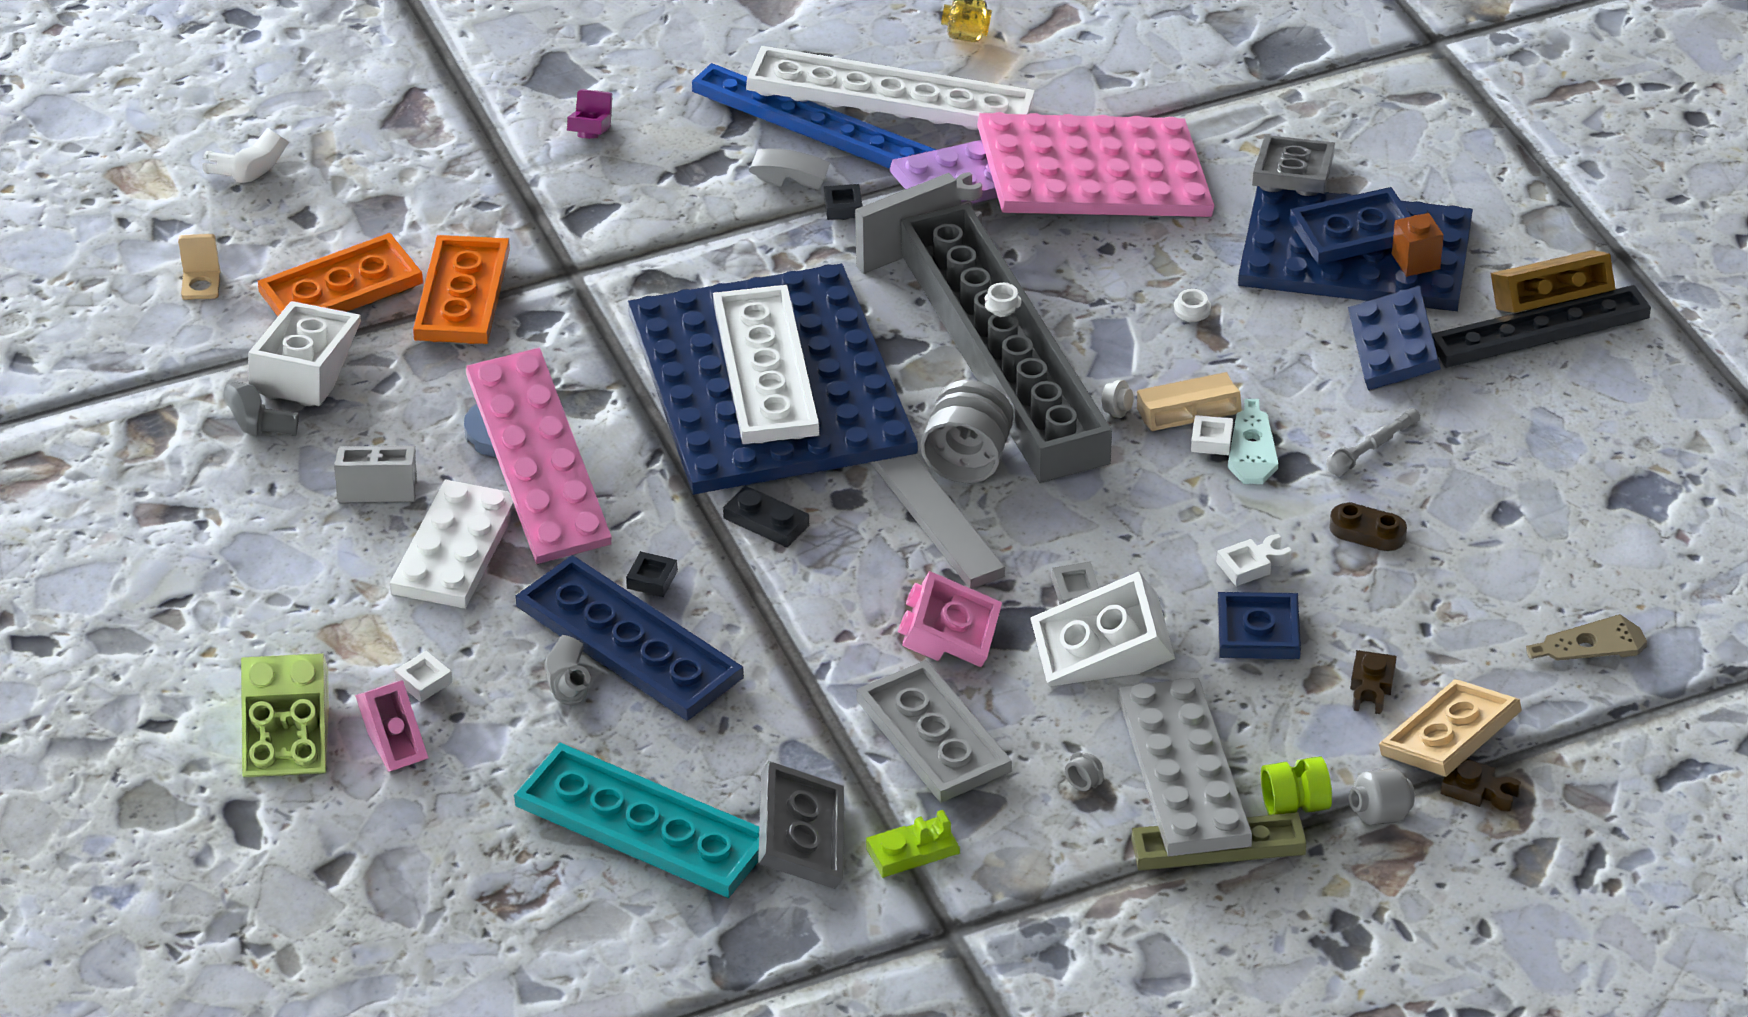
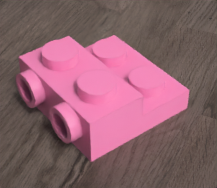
M929 571L921 585L918 583L913 585L907 598L906 605L913 609L912 612L906 611L898 629V633L905 635L902 646L936 661H939L943 653L946 652L982 667L988 657L1002 602Z

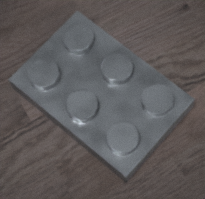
M1264 135L1253 171L1252 186H1260L1262 190L1268 192H1278L1282 189L1296 190L1298 194L1304 196H1314L1318 193L1324 194L1334 157L1335 142Z
M768 761L761 771L758 864L836 889L843 880L844 786Z

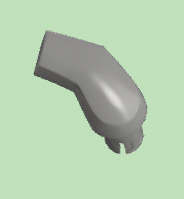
M562 635L547 656L545 671L548 685L554 698L562 704L573 705L580 703L586 697L591 676L585 667L578 665L584 650L583 643L566 635Z

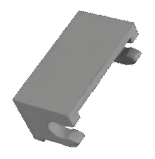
M415 445L338 447L334 464L337 503L415 502V484H417Z

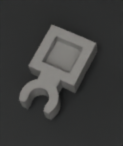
M1091 561L1052 568L1051 579L1060 605L1099 589Z

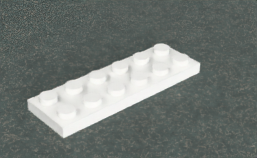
M787 285L713 293L714 308L742 444L819 436V422Z

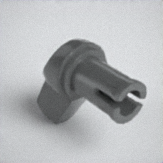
M239 381L226 385L223 392L224 401L231 409L243 432L255 437L262 435V431L291 434L292 436L297 435L299 412L293 413L265 409V405L262 404V399L255 385Z

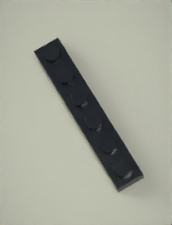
M1631 285L1432 333L1437 355L1445 368L1649 319L1651 306L1636 286Z

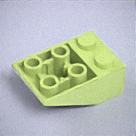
M324 654L241 657L242 776L262 777L326 773L329 679L328 666Z

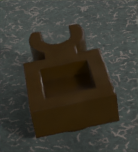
M1356 650L1350 690H1354L1352 704L1354 711H1359L1362 702L1371 701L1375 704V714H1381L1385 695H1391L1397 656Z
M1466 759L1449 775L1444 777L1441 785V794L1478 807L1481 806L1485 799L1491 801L1492 805L1499 810L1511 811L1513 796L1518 797L1521 782L1512 777L1496 778V768Z

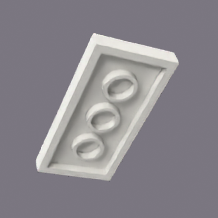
M444 480L390 582L391 594L466 609L516 511L510 492Z

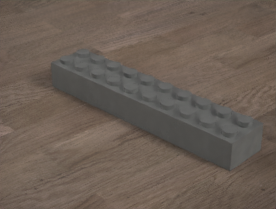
M967 203L900 220L902 257L977 381L995 387L1007 397L1013 408L1014 422L1009 434L1039 483L1111 464V427L970 204ZM1009 283L1017 288L1018 296L1021 298V306L1016 308L1015 312L1011 315L999 317L986 309L985 296L988 294L989 287L993 284Z

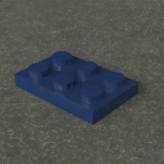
M1392 187L1290 209V222L1317 264L1392 248L1395 220L1411 217Z
M1420 286L1348 307L1368 391L1441 370Z

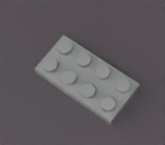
M927 660L856 689L857 702L940 803L1012 772V760Z

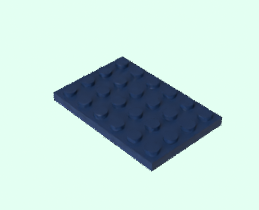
M1257 186L1238 274V286L1370 301L1401 290L1420 286L1426 308L1458 312L1472 221V208L1428 204L1420 201H1401L1411 216L1429 213L1444 234L1440 269L1406 277L1392 256V248L1317 264L1290 222V209L1352 196L1351 194L1324 192V194L1318 193L1314 196H1304L1298 194L1296 190L1282 189L1278 192H1268Z

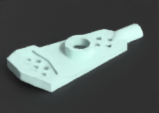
M1244 399V410L1237 413L1228 468L1243 484H1263L1278 470V459L1268 414L1260 410L1259 399Z

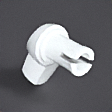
M267 128L252 147L242 149L235 155L206 151L203 159L217 162V164L202 163V169L205 174L232 176L237 183L252 182L273 168L289 142Z

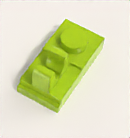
M944 810L937 811V817L924 821L922 816L914 820L913 825L902 826L866 838V850L882 878L960 854V846L951 833V822Z

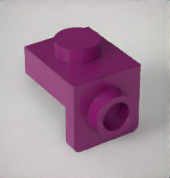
M580 89L577 92L576 111L567 117V131L577 132V136L580 138H598V134L601 135L611 127L613 94L605 91Z

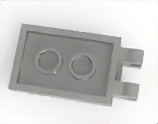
M970 172L963 173L956 179L950 173H946L855 209L856 266L865 274L902 259L900 220L967 203L972 208L971 201L982 197V184L979 182L972 185V174ZM975 212L976 216L982 223V212Z

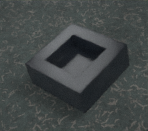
M859 184L824 186L827 220L855 218V209L863 206Z
M640 551L626 576L627 589L664 597L678 572L677 560Z

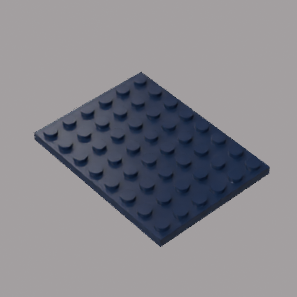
M842 263L827 264L806 270L788 271L783 274L753 277L743 281L718 283L708 287L691 290L683 289L674 293L644 296L639 299L628 300V312L693 495L918 454V441ZM787 285L819 422V436L742 444L714 308L713 293Z

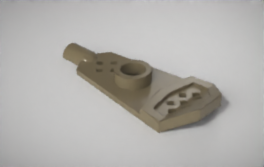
M1619 614L1547 635L1544 642L1527 645L1526 651L1529 659L1550 656L1557 661L1610 655L1628 657L1639 655L1647 647V640L1640 627ZM1589 643L1592 647H1583L1580 644Z

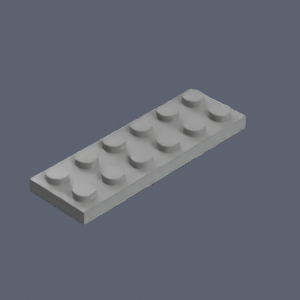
M1180 678L1173 681L1138 683L1119 687V702L1168 857L1251 847L1252 833L1199 678Z

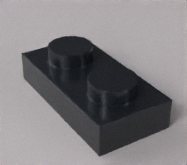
M746 485L723 507V518L787 548L810 526L808 513Z

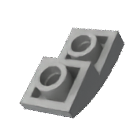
M758 149L749 172L764 182L774 183L780 187L786 176L802 186L812 187L819 191L831 162L793 150Z

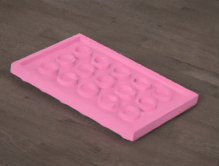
M1002 112L979 113L977 126L1002 213L1212 217L1215 205L1185 118L1112 117L1107 115L1075 116L1072 114L1040 115L1037 113L1005 114Z

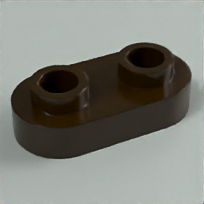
M1352 502L1335 506L1330 514V531L1339 539L1382 551H1394L1405 544L1407 524L1398 515Z

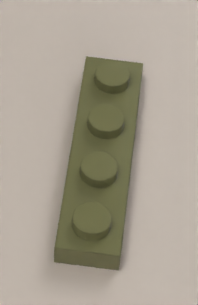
M1299 812L1246 817L1252 833L1251 847L1169 857L1158 826L1132 828L1131 840L1138 871L1306 855L1307 843Z

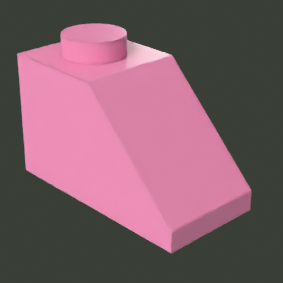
M403 680L355 695L367 733L388 772L428 759Z

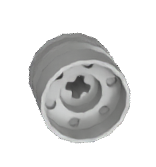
M961 380L952 382L943 388L935 402L930 420L921 440V453L927 465L941 477L959 483H976L984 481L993 475L1000 462L1010 433L1009 431L1014 422L1013 408L1007 397L995 387L981 381Z

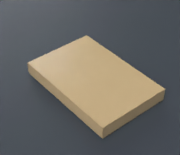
M1454 679L1379 743L1381 755L1446 777L1522 711L1520 699Z

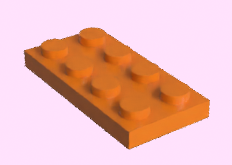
M387 233L258 280L257 282L259 293L278 317L291 301L348 312L423 284L422 271L393 235Z
M437 235L413 327L415 341L488 344L510 252L509 238Z

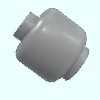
M1392 768L1370 770L1359 774L1354 787L1351 788L1349 793V802L1352 810L1357 812L1359 818L1366 824L1397 823L1404 820L1413 808L1415 792L1411 781L1399 770Z

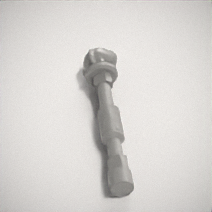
M1410 408L1395 419V422L1391 425H1384L1366 436L1365 441L1356 447L1349 449L1342 447L1335 450L1327 458L1326 465L1328 470L1338 477L1344 475L1349 469L1355 467L1356 460L1361 454L1369 449L1374 450L1392 439L1393 434L1397 431H1402L1420 421L1419 412L1414 408Z

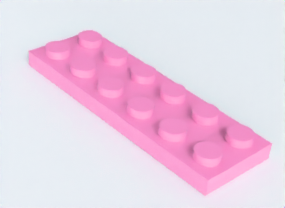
M540 347L467 365V378L536 564L611 545L612 536Z

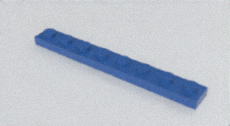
M713 63L709 64L692 80V92L889 169L894 159L936 150L809 100L800 102L793 100L791 97L780 95L763 96L755 91L746 90L747 76Z

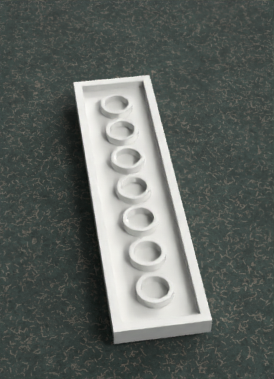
M761 46L748 74L746 90L755 91L763 96L780 95L791 97L793 100L800 102L810 100L822 102L831 107L847 106L859 108L867 113L883 112L894 114L896 117L904 119L911 117L926 119L934 124L950 123L963 125V127L970 130H978L979 113L1030 114L1035 91Z

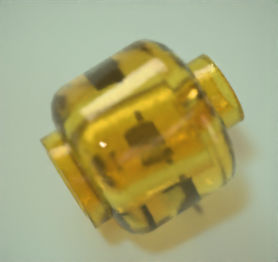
M952 0L951 5H944L941 25H947V35L949 38L977 43L981 40L982 36L987 37L992 10L987 9V2L985 0Z

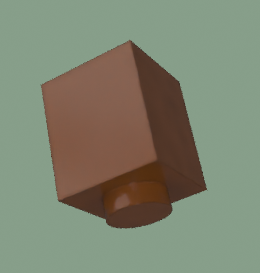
M1429 213L1395 220L1392 256L1406 277L1440 269L1444 234Z

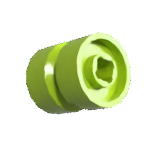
M1322 756L1299 759L1294 767H1291L1288 762L1262 765L1260 775L1261 789L1268 815L1297 813L1298 808H1302L1305 813L1329 810L1331 808V780L1327 765Z

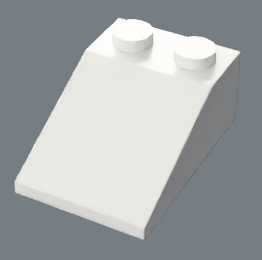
M291 301L248 352L249 384L255 385L259 394L269 399L281 398L296 401L304 406H320L335 386L361 322V315Z
M1140 572L1031 617L1046 681L1049 686L1140 674L1175 659L1158 595Z

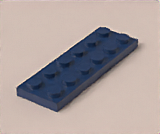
M574 555L565 559L515 595L517 608L559 636L566 635L583 643L584 653L686 721L690 720L744 678V668L742 665Z

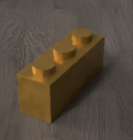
M1595 250L1490 273L1496 309L1512 313L1616 290L1610 253Z

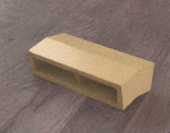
M1224 372L1137 390V410L1147 427L1151 431L1194 423L1195 415L1210 417L1235 415L1242 411L1241 395L1228 373Z

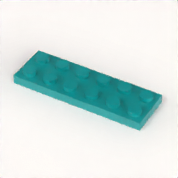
M559 743L514 794L515 806L727 898H730L759 860V826L563 743Z

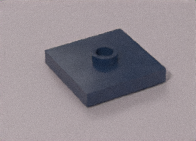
M1218 592L1219 658L1300 659L1301 640L1298 593Z

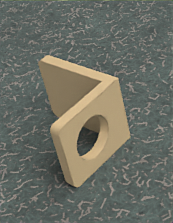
M180 235L178 243L183 268L182 299L218 298L221 271L215 235ZM197 281H208L211 283L204 290H194L190 287Z

